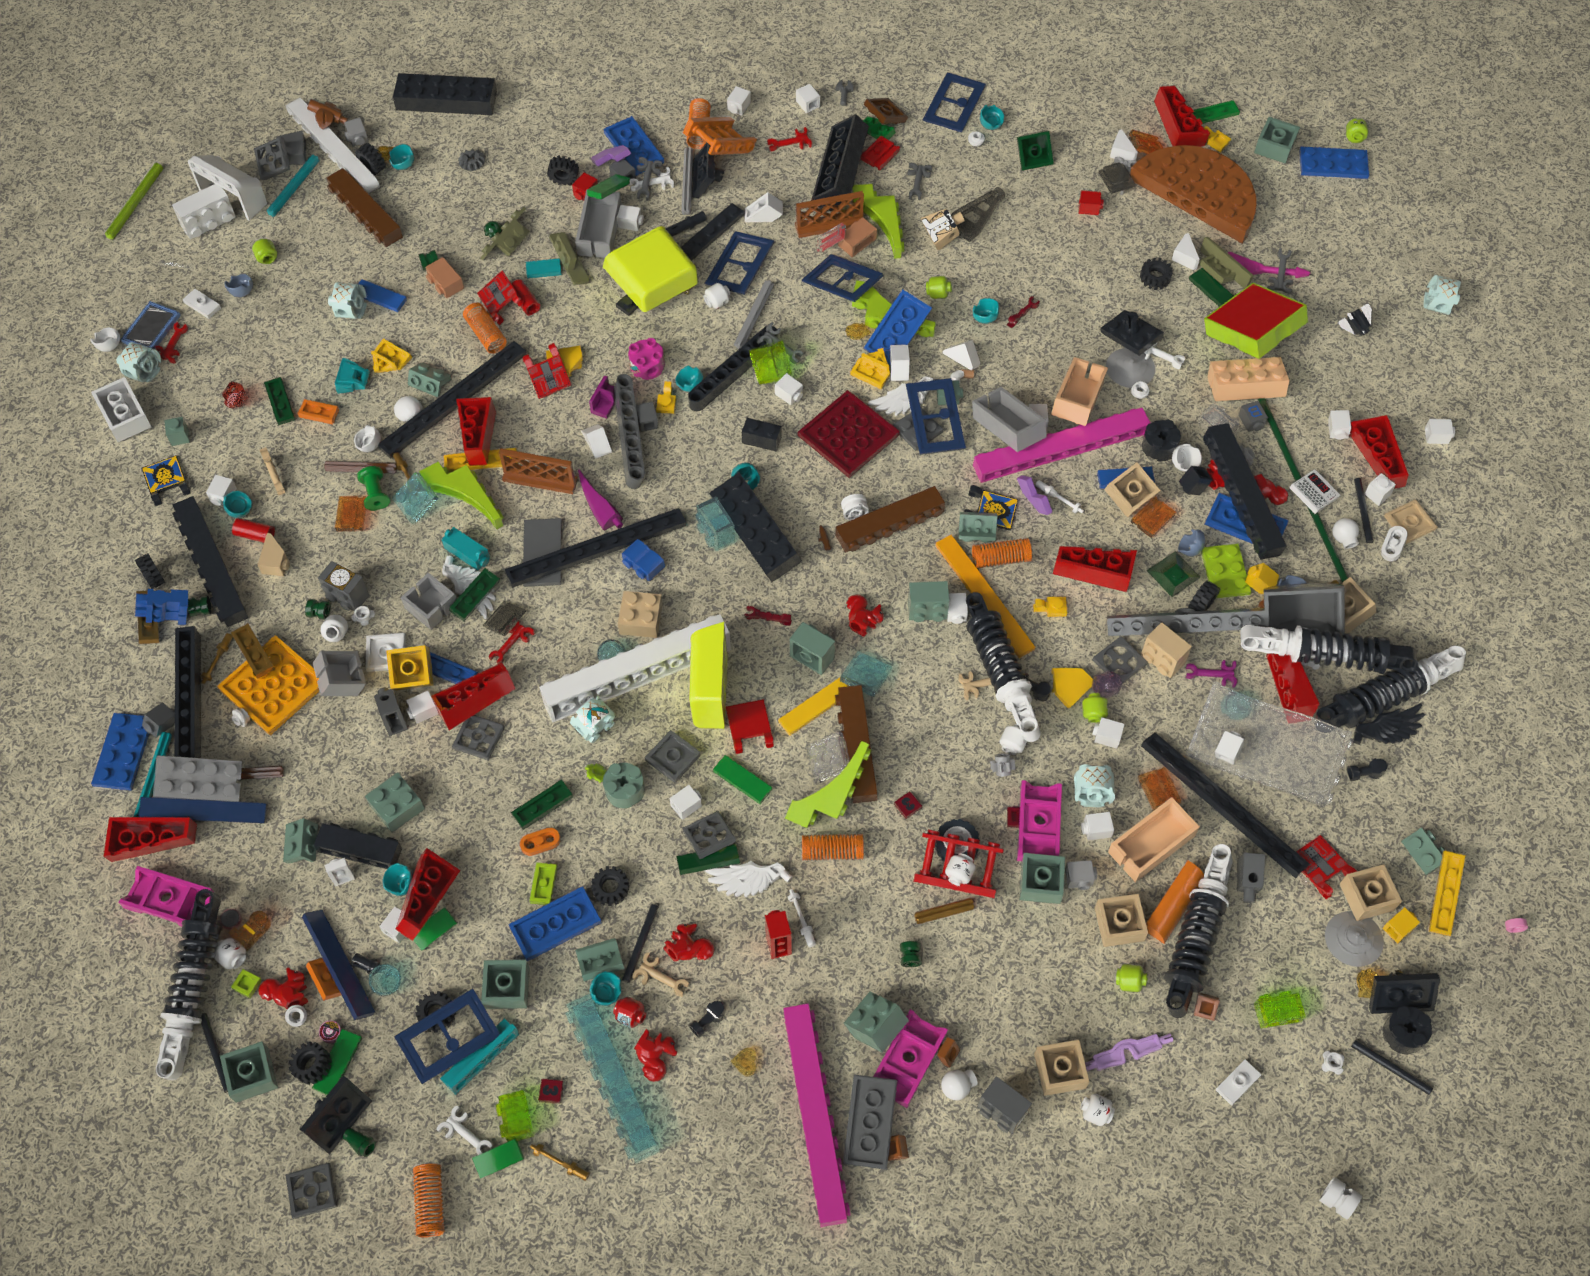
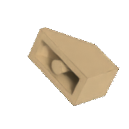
M267 533L258 567L262 574L284 576L285 570L289 569L290 561L274 537Z

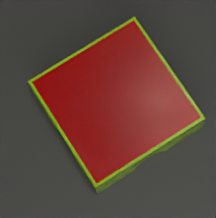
M1251 283L1204 318L1206 334L1211 338L1232 345L1240 351L1260 359L1276 347L1280 341L1308 323L1307 305L1256 283Z

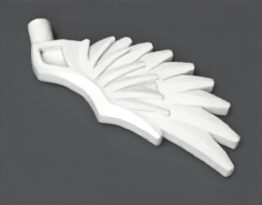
M923 377L918 382L931 381L933 378ZM902 383L898 388L887 392L886 396L868 401V405L877 406L875 407L876 412L887 410L886 415L895 412V416H897L902 410V414H905L910 409L906 384ZM928 391L918 392L920 404H923V401H925Z
M446 556L442 573L454 583L455 593L461 595L481 572H476L474 568L470 569V567L462 569V566L453 565L454 558ZM491 592L477 607L484 619L487 618L486 608L493 611L489 599L496 600V597Z
M750 861L745 864L730 865V868L705 870L706 873L716 876L708 878V882L723 884L717 887V891H727V896L735 893L736 897L742 894L748 897L750 893L755 896L758 891L762 893L763 890H767L769 884H772L780 877L787 883L793 878L786 871L785 867L778 862L769 866H760Z

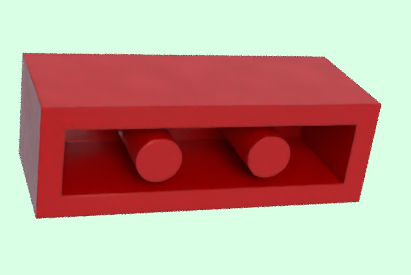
M774 910L769 912L768 915H765V932L771 959L792 955L791 931L786 911Z

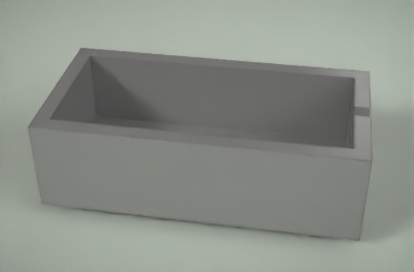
M586 190L575 241L578 256L593 257V254H596V257L605 258L613 251L618 227L617 215L620 205H622L620 192H614L603 199H597L588 196Z
M1000 387L989 392L988 396L983 395L972 401L973 419L1015 451L1019 452L1046 438V419L1004 388Z
M157 756L153 798L239 802L240 783H236V781L241 779L242 761Z

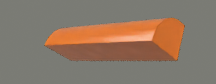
M1189 860L1146 923L1148 934L1164 944L1187 910V905L1191 901L1190 892L1194 889H1199V881L1204 879V873Z

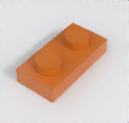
M304 399L298 411V416L333 425L339 408L338 406Z
M323 958L308 961L306 967L323 1001L342 996Z

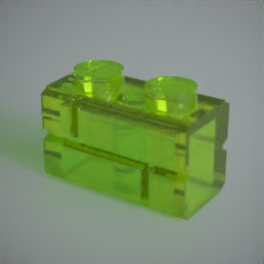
M1284 991L1279 993V996L1271 997V994H1264L1259 996V999L1254 1003L1260 1029L1300 1023L1306 1016L1299 993L1292 994L1291 991Z
M524 1090L500 1095L498 1097L499 1103L495 1104L498 1117L502 1116L503 1124L499 1125L501 1137L506 1138L507 1141L515 1138L517 1141L534 1137Z

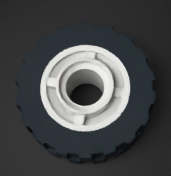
M962 819L946 821L938 830L940 836L947 837L949 833L959 835V840L967 841L968 838L980 840L979 833L975 830V827L969 824L970 822L963 821ZM936 840L935 850H937V855L942 858V861H945L948 842ZM956 846L954 855L959 853L967 855L968 846ZM976 848L975 857L978 854L979 848Z

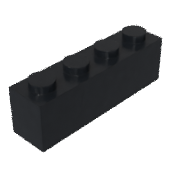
M322 823L314 843V847L319 853L383 869H388L391 865L396 864L402 851L400 843L394 838H381L371 832L364 834L355 828L344 829L334 823L329 825Z

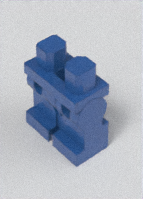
M148 589L147 594L136 593L135 617H146V623L175 620L178 621V625H186L188 590L171 589V593H166L163 590L154 591V589Z

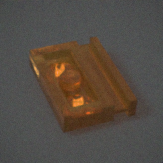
M1133 129L1129 133V136L1132 137L1131 141L1139 153L1149 154L1163 149L1161 142L1157 141L1159 139L1157 136Z
M339 496L335 523L336 532H355V530L363 532L366 514L364 500L366 496H363V498H358V496Z
M1155 496L1131 519V523L1137 525L1138 529L1152 538L1175 516L1176 511L1164 502L1157 500Z
M1165 767L1138 775V780L1153 811L1171 797L1178 804H1181L1180 796Z

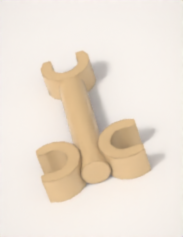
M267 448L260 449L278 495L285 494Z
M971 671L968 673L969 679H964L962 674H959L958 680L963 684L965 700L969 699V692L974 693L975 697L978 698L979 691L977 688L992 685L990 678L973 681V673Z
M647 952L643 956L644 963H642L640 969L634 971L633 979L636 980L638 975H643L642 984L645 985L648 982L649 975L674 988L676 995L683 997L684 994L678 990V987L680 985L688 987L689 983L684 979L676 981L654 969L659 964V958L656 957L654 962L649 963L647 960L650 957V953Z

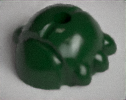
M497 221L486 223L484 226L485 236L492 238L497 232L501 234V227L503 225Z

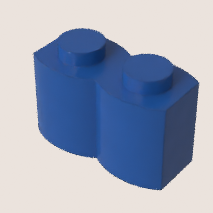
M638 539L622 552L623 564L628 569L633 568L641 579L645 578L647 581H650L665 568L663 558Z

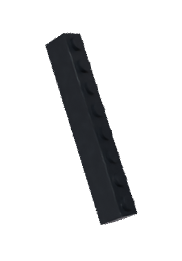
M1229 423L1208 427L1203 436V441L1210 451L1211 459L1214 460L1217 466L1218 474L1224 481L1225 489L1232 498V504L1239 513V519L1246 528L1247 536L1253 543L1255 553L1258 554L1260 560L1280 556L1287 545Z
M194 496L172 504L175 512H172L176 523L180 522L181 524L178 528L182 536L187 537V540L184 542L188 550H192L194 553L191 554V558L195 565L199 564L200 568L197 569L201 579L205 578L206 583H203L207 593H211L213 596L210 598V601L214 608L218 607L219 612H216L220 623L225 622L228 628L248 619L246 610Z
M195 626L175 628L174 757L201 758V636Z

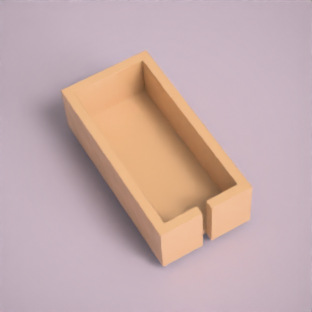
M1074 357L1056 396L1051 415L1086 426L1104 384L1108 368L1093 363L1087 379L1085 375L1089 361Z
M1281 357L1210 361L1208 381L1215 401L1286 397L1290 381Z
M1171 797L1112 842L1108 853L1120 866L1124 864L1123 870L1136 883L1194 838L1200 826Z

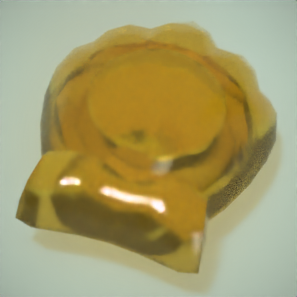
M379 146L377 148L378 153H381V157L385 161H389V152L393 147Z
M853 323L847 326L845 330L847 337L852 340H860L871 333L863 323Z
M1370 968L1361 970L1357 974L1358 997H1371L1374 976H1378V974Z

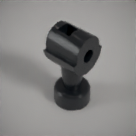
M1025 672V679L1030 681L1032 685L1030 690L1033 692L1034 699L1042 702L1047 701L1051 693V687L1047 684L1048 682L1036 683L1029 679V674Z
M1374 758L1369 765L1358 768L1357 765L1348 766L1347 773L1351 782L1358 781L1360 776L1367 775L1372 779H1379L1387 770L1388 765L1383 759Z
M721 1001L709 1003L706 1009L707 1013L699 1022L694 1020L688 1025L698 1038L705 1033L704 1028L710 1023L722 1021L725 1015V1008Z

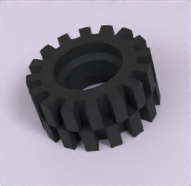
M365 143L356 150V157L373 175L378 174L386 167L381 153L379 154L378 150L373 145L371 146L370 143Z
M560 155L557 158L554 156L549 162L547 176L550 181L553 180V183L558 182V185L568 184L571 186L577 180L579 172L578 163H575L574 159L571 161L570 157L567 159L565 156H562V158Z
M1152 258V261L1148 259L1147 262L1143 263L1140 278L1141 282H1144L1145 287L1149 285V289L1154 287V290H1157L1159 287L1161 290L1170 284L1173 268L1170 263L1166 264V260L1162 262V258H1158V260ZM1157 271L1163 276L1156 277L1150 274V272Z
M149 553L134 560L151 589L166 583Z
M1206 580L1193 596L1188 608L1195 611H1207L1217 598L1221 590L1220 587Z
M605 866L606 870L599 869V874L596 872L594 874L595 878H592L591 888L593 895L603 905L605 903L608 906H612V903L617 905L619 904L618 901H624V897L628 895V878L625 872H622V869L619 868L617 870L615 866H612V869H610L609 866ZM615 880L618 883L617 890L612 893L605 892L602 888L604 882Z
M432 991L429 996L427 994L423 995L424 999H419V1006L416 1005L415 1008L417 1010L415 1012L417 1020L420 1021L428 1016V1011L432 1006L441 1005L443 1007L452 1001L451 998L440 991H437V994ZM456 1012L442 1020L445 1027L449 1028L451 1021L454 1022ZM437 1023L427 1031L431 1032L432 1030L434 1033H438V1030H441Z
M310 1041L307 1042V1045L305 1043L301 1044V1049L297 1047L295 1049L297 1053H292L290 1056L293 1060H289L291 1065L289 1071H291V1074L307 1085H310V1082L316 1084V1079L319 1081L323 1080L321 1076L323 1074L327 1076L326 1069H331V1065L328 1063H332L330 1053L318 1043ZM316 1056L314 1064L305 1070L307 1061Z

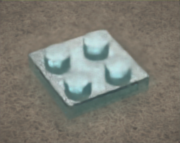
M417 472L392 497L412 524L417 523L439 499L421 474Z
M857 651L841 675L840 682L849 686L862 685L864 693L875 697L889 676L892 666Z

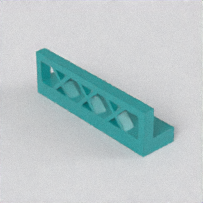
M505 1018L496 1026L500 1035L495 1040L456 1063L440 1078L455 1095L519 1036L517 1028Z

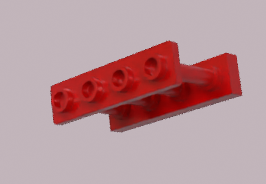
M930 829L927 830V833L923 832L922 837L928 838L922 870L919 873L915 872L913 882L995 898L996 889L992 888L991 880L997 852L1003 853L1004 851L1003 848H1000V844L988 842V845L980 844L979 839L968 838L967 841L959 840V835L949 833L947 837L940 836L939 831ZM936 840L948 842L943 872L939 877L931 876L932 872H930ZM956 844L968 846L967 856L973 860L975 859L976 848L989 851L983 882H980V885L972 884V880L967 884H960V886L949 882V877L946 875L945 870L951 857L954 856Z

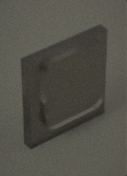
M1118 162L1105 166L1098 172L1111 194L1136 186L1123 163Z
M503 601L483 624V627L506 636L526 613V610Z

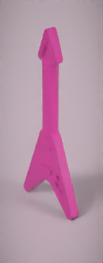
M1228 252L1230 256L1253 275L1262 273L1278 274L1279 267L1264 266L1233 252ZM1296 267V269L1286 268L1285 275L1295 276V278L1307 277L1310 274L1309 271Z

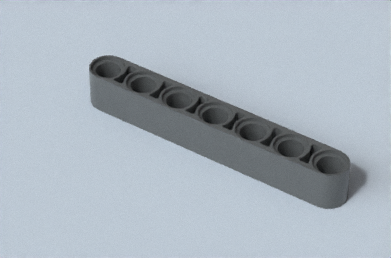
M620 374L615 382L614 397L625 482L629 488L638 489L642 485L645 470L633 381L629 375Z

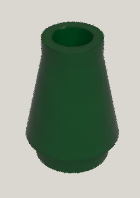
M352 1128L347 1129L343 1135V1139L348 1142L358 1156L368 1157L376 1147L373 1137Z

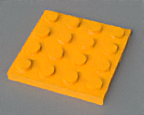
M276 635L262 646L275 670L257 679L246 660L217 686L220 692L238 708H243L249 717L270 736L319 692L317 683L319 678H316L314 668Z

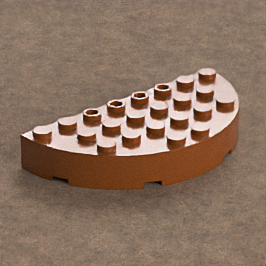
M1172 146L1149 153L1131 167L1129 177L1131 181L1242 244L1248 237L1256 213L1255 190L1245 171L1225 155L1203 147Z

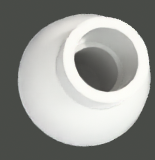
M1342 518L1334 524L1332 529L1333 536L1338 542L1343 544L1344 549L1353 548L1359 544L1357 539L1359 527L1354 520Z
M971 1069L964 1072L961 1070L949 1071L942 1079V1091L951 1100H962L969 1094L971 1088L977 1085V1078Z

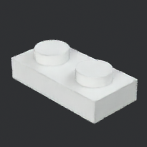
M345 858L334 859L325 865L326 872L335 887L355 880L354 874Z

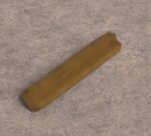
M972 898L937 906L915 912L914 918L917 924L971 911L974 909V902Z

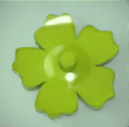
M596 763L595 765L588 764L585 767V770H587L586 777L595 779L599 783L603 782V777L607 770L602 765Z

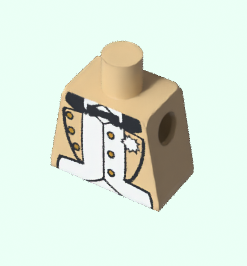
M947 209L921 218L937 250L942 249L959 236L960 233L957 225L965 221L961 212L951 217Z

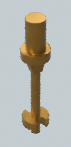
M395 453L393 458L397 463L396 467L399 471L402 470L411 485L409 491L412 495L416 494V496H419L421 488L418 485H414L406 469L408 464L406 461H403L399 453Z
M226 633L221 643H218L216 646L218 649L217 655L207 673L202 672L200 675L203 679L202 684H205L206 681L211 682L212 677L210 674L219 657L228 651V645L233 638L231 634Z
M531 1144L530 1148L534 1150L533 1155L536 1157L542 1154L568 1169L567 1174L570 1176L573 1174L584 1181L588 1179L590 1173L578 1167L577 1163L572 1162L570 1165L542 1150L544 1145L538 1144L535 1146Z

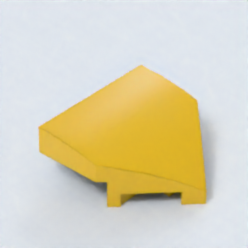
M384 338L376 349L371 351L375 373L401 370L412 359L411 354Z
M581 345L559 349L568 377L572 376L571 372L582 368ZM550 350L546 351L547 359L553 357Z
M883 348L869 354L862 353L861 358L857 360L850 374L882 389L890 376L889 365L887 364Z
M1082 668L1051 669L1053 675L1052 693H1055L1067 708L1072 707L1096 683Z

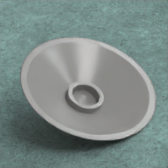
M1127 348L1114 351L1106 361L1109 377L1115 383L1128 388H1132L1139 381L1148 384L1155 375V364L1151 357L1147 360L1145 359V353L1138 356Z
M1352 911L1341 912L1328 922L1325 930V940L1328 949L1335 958L1344 964L1355 967L1366 966L1376 961L1382 953L1384 946L1383 935L1379 926L1371 918L1356 921Z

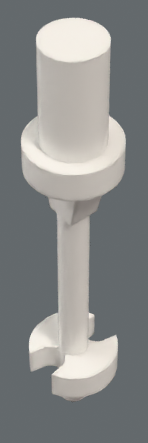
M1040 480L1037 481L1035 486L1044 491L1046 496L1057 497L1074 508L1072 512L1075 514L1077 511L1080 513L1084 512L1080 508L1081 504L1079 502L1075 505L1057 494L1053 486H1048Z
M793 889L789 890L791 895L788 896V900L794 902L803 927L800 930L801 935H804L808 947H813L816 945L812 934V926H807L797 901L800 899V895L794 893Z

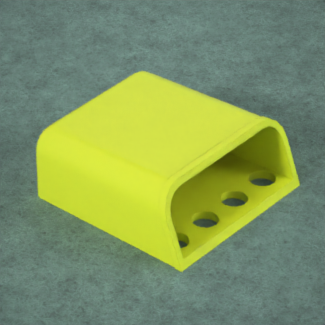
M659 226L612 251L605 257L603 268L643 312H648L698 283L696 266L664 226Z
M724 622L699 629L690 637L689 701L693 724L698 728L725 729L728 654Z

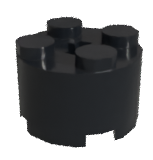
M1169 419L1157 420L1148 424L1142 441L1143 452L1147 457L1156 459L1158 462L1172 459L1173 451L1179 446L1181 440L1180 430Z
M1399 1007L1385 1021L1383 1036H1385L1386 1042L1390 1045L1389 1047L1397 1053L1405 1055L1416 1053L1428 1043L1432 1036L1431 1019L1429 1015L1415 1007Z

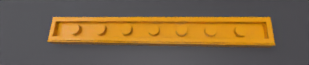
M949 535L936 542L935 546L969 592L980 593L988 611L992 610L1000 613L1004 629L1008 633L1007 637L1011 640V646L1015 649V654L1018 658L1034 651V644L954 537Z

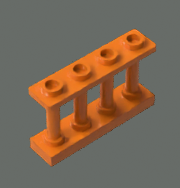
M731 117L689 118L683 131L686 136H700L711 146L708 151L710 155L749 153L754 149L757 140L755 137H742L732 128L735 120Z

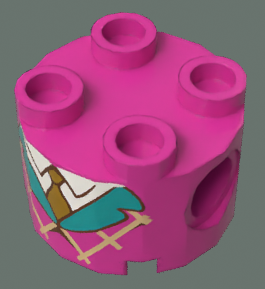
M654 338L639 340L629 346V364L634 376L649 380L658 377L665 367L663 348Z

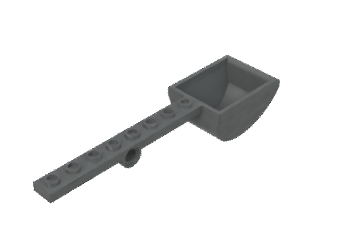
M1329 583L1290 584L1268 587L1264 589V608L1195 611L1191 608H1180L1173 613L1107 616L1108 636L1147 635L1161 622L1175 633L1241 630L1245 625L1272 627L1275 629L1284 628L1288 629V631H1294L1298 625L1311 628L1310 632L1313 629H1318L1321 633L1328 630L1331 632V635L1334 632H1339L1343 636L1345 634V587L1341 584Z

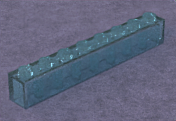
M590 994L566 1004L568 1011L565 1014L569 1024L574 1023L577 1029L573 1031L578 1043H583L585 1049L581 1051L586 1062L591 1061L593 1068L590 1069L593 1079L594 1081L599 1080L602 1086L598 1088L603 1100L607 1099L610 1107H607L610 1118L611 1120L616 1118L619 1125L615 1127L620 1140L624 1138L627 1143L624 1150L628 1159L633 1158L636 1164L659 1153L655 1139Z

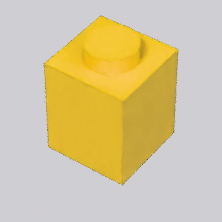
M1265 563L1250 567L1245 583L1259 594H1264L1265 588L1276 586L1279 574Z
M1404 907L1382 929L1398 944L1420 922L1413 912L1408 911Z

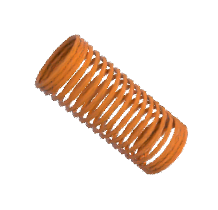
M702 98L692 100L689 118L710 117V103ZM687 136L686 141L691 148L695 149L696 146H700L697 149H701L704 144L696 145L693 143H706L704 140H695L696 137Z
M478 302L468 305L463 311V317L487 352L491 354L497 353L496 349L489 347L492 346L490 343L496 340L498 341L494 344H497L496 346L500 345L498 350L504 349L507 339L483 305Z
M1020 538L1013 541L1007 540L1006 542L997 541L996 543H984L983 545L975 544L972 546V557L976 568L989 567L990 565L993 566V564L995 566L1003 565V563L1005 565L1006 563L1012 564L1013 562L1016 563V561L1018 563L1023 561L1029 562L1032 560V548L1029 538Z
M812 834L810 835V840L809 835H802V860H811V849L812 859L815 860L816 850V860H818L819 855L820 860H822V846L823 859H826L825 851L827 850V860H829L830 849L831 860H833V845L835 860L837 859L836 849L838 851V859L840 860V847L842 860L844 859V846L845 859L847 860L848 858L847 848L849 859H851V842L853 860L855 859V846L856 859L863 860V834H857V836L856 834L854 836L850 834V838L849 834L846 836L843 834V838L841 834L839 837L838 834L836 836L833 834L832 840L830 834L828 837L826 834L825 837L822 834L821 840L819 834L817 837L814 835V840Z
M421 1164L413 1168V1182L415 1183L413 1185L415 1187L413 1194L415 1195L414 1202L416 1203L414 1205L416 1207L414 1209L416 1211L414 1213L416 1215L415 1235L417 1237L440 1236L445 1232L444 1216L442 1215L444 1208H442L443 1200L441 1199L443 1197L441 1195L443 1193L441 1191L443 1189L441 1187L442 1176L440 1175L442 1173V1166L440 1164ZM426 1177H438V1178H430V1179H421V1178H426ZM426 1181H438V1182H431V1183H421V1182H426ZM426 1185H438V1186H431V1187H421V1186H426ZM426 1189H438V1190H431V1191H422V1190H426ZM426 1193H438V1194H432V1195H422V1194H426ZM427 1197H439V1198H432V1199H422V1198H427ZM427 1201H439V1202H433V1203H423V1202H427ZM427 1205H439L434 1207H423ZM428 1209H439L434 1211H423ZM428 1213H439L435 1215H424ZM429 1217H440L435 1219H424ZM430 1221H440L436 1223H425Z

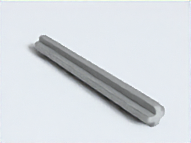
M692 148L684 149L683 215H690Z
M771 280L764 282L734 342V346L737 349L747 342L774 287Z

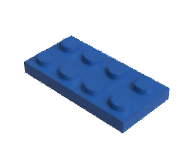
M633 116L603 129L604 134L614 147L624 145L629 149L631 154L625 157L624 160L635 168L636 176L645 172L637 170V165H644L639 163V157H644L647 161L652 162L658 160L664 164L663 156Z
M1300 146L1301 175L1368 179L1369 177L1367 150Z
M902 289L864 346V350L873 353L877 352V349L883 348L887 364L890 366V345H909L932 311V307Z
M1218 493L1204 525L1253 544L1247 536L1243 522L1239 519L1236 507L1232 504V498ZM1272 514L1281 535H1283L1289 520Z
M121 713L113 714L91 782L93 787L132 791L149 733L142 726L144 716Z
M582 886L508 925L528 962L602 922Z

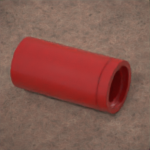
M521 279L513 281L512 285L524 300V304L520 306L527 316L537 313L541 305L527 285Z
M236 518L232 526V534L234 536L262 543L265 542L267 533H270L273 537L275 535L274 526L242 518Z

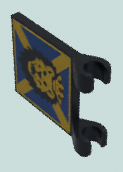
M177 455L141 468L155 506L162 504L159 493L179 486L184 496L191 493Z
M971 485L968 496L981 498L977 513H996L997 528L1011 531L1018 499L989 492L976 485ZM969 509L964 510V512H973Z

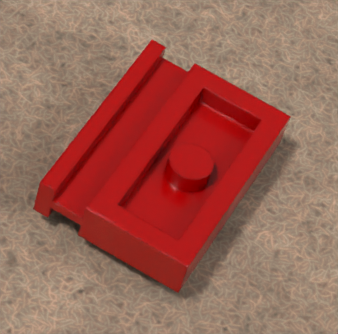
M880 136L861 155V160L872 167H877L880 171L900 152V146H895L893 142Z

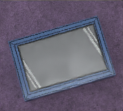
M149 301L123 335L121 341L127 345L130 342H135L156 349L155 347L161 343L181 315L175 310Z

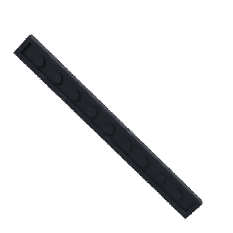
M731 203L681 246V249L691 261L694 260L743 217L744 211ZM627 294L616 303V307L628 316L639 308Z
M511 342L382 440L378 448L391 459L395 453H399L458 408L456 399L471 398L522 359L523 356L527 355L526 350L517 342Z
M676 508L505 569V574L511 587L514 588L629 547L637 539L643 542L685 527L686 520L680 508Z
M1154 732L1141 744L1142 748L1295 879L1308 868L1310 863L1157 733Z

